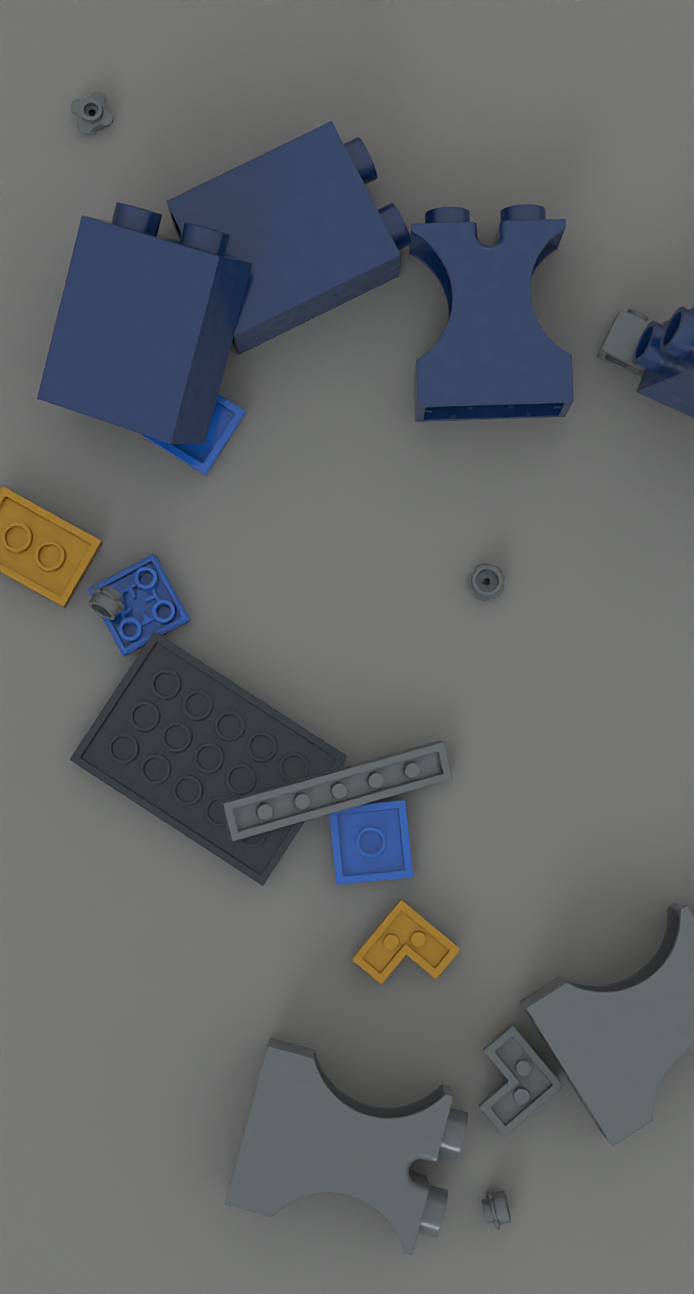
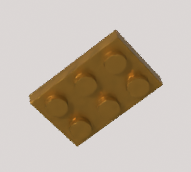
M2 486L0 489V572L66 609L103 542Z

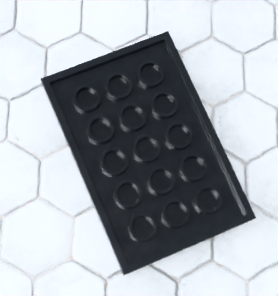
M154 631L70 760L264 886L305 821L231 841L220 801L339 769L347 756Z

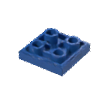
M155 554L87 589L92 597L94 595L91 592L93 588L102 590L107 585L116 589L124 597L122 600L125 606L124 612L118 613L114 620H109L102 616L124 657L144 647L154 631L164 636L191 621Z

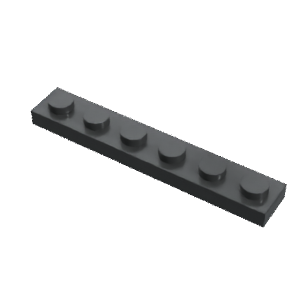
M439 740L220 802L229 838L231 841H236L451 780L453 777L445 743Z

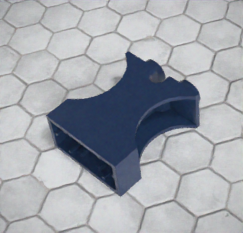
M521 204L506 207L500 211V223L495 244L490 246L484 245L478 240L477 224L470 222V211L465 208L440 207L431 209L425 213V223L411 224L409 254L424 263L436 276L446 296L449 312V321L440 339L426 354L416 360L414 373L415 422L566 416L574 401L572 355L557 346L544 332L535 316L530 295L531 276L540 263L558 249L566 228V219H546V210L539 205Z

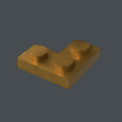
M400 899L353 956L352 961L381 985L405 955L409 956L432 977L437 979L461 949Z

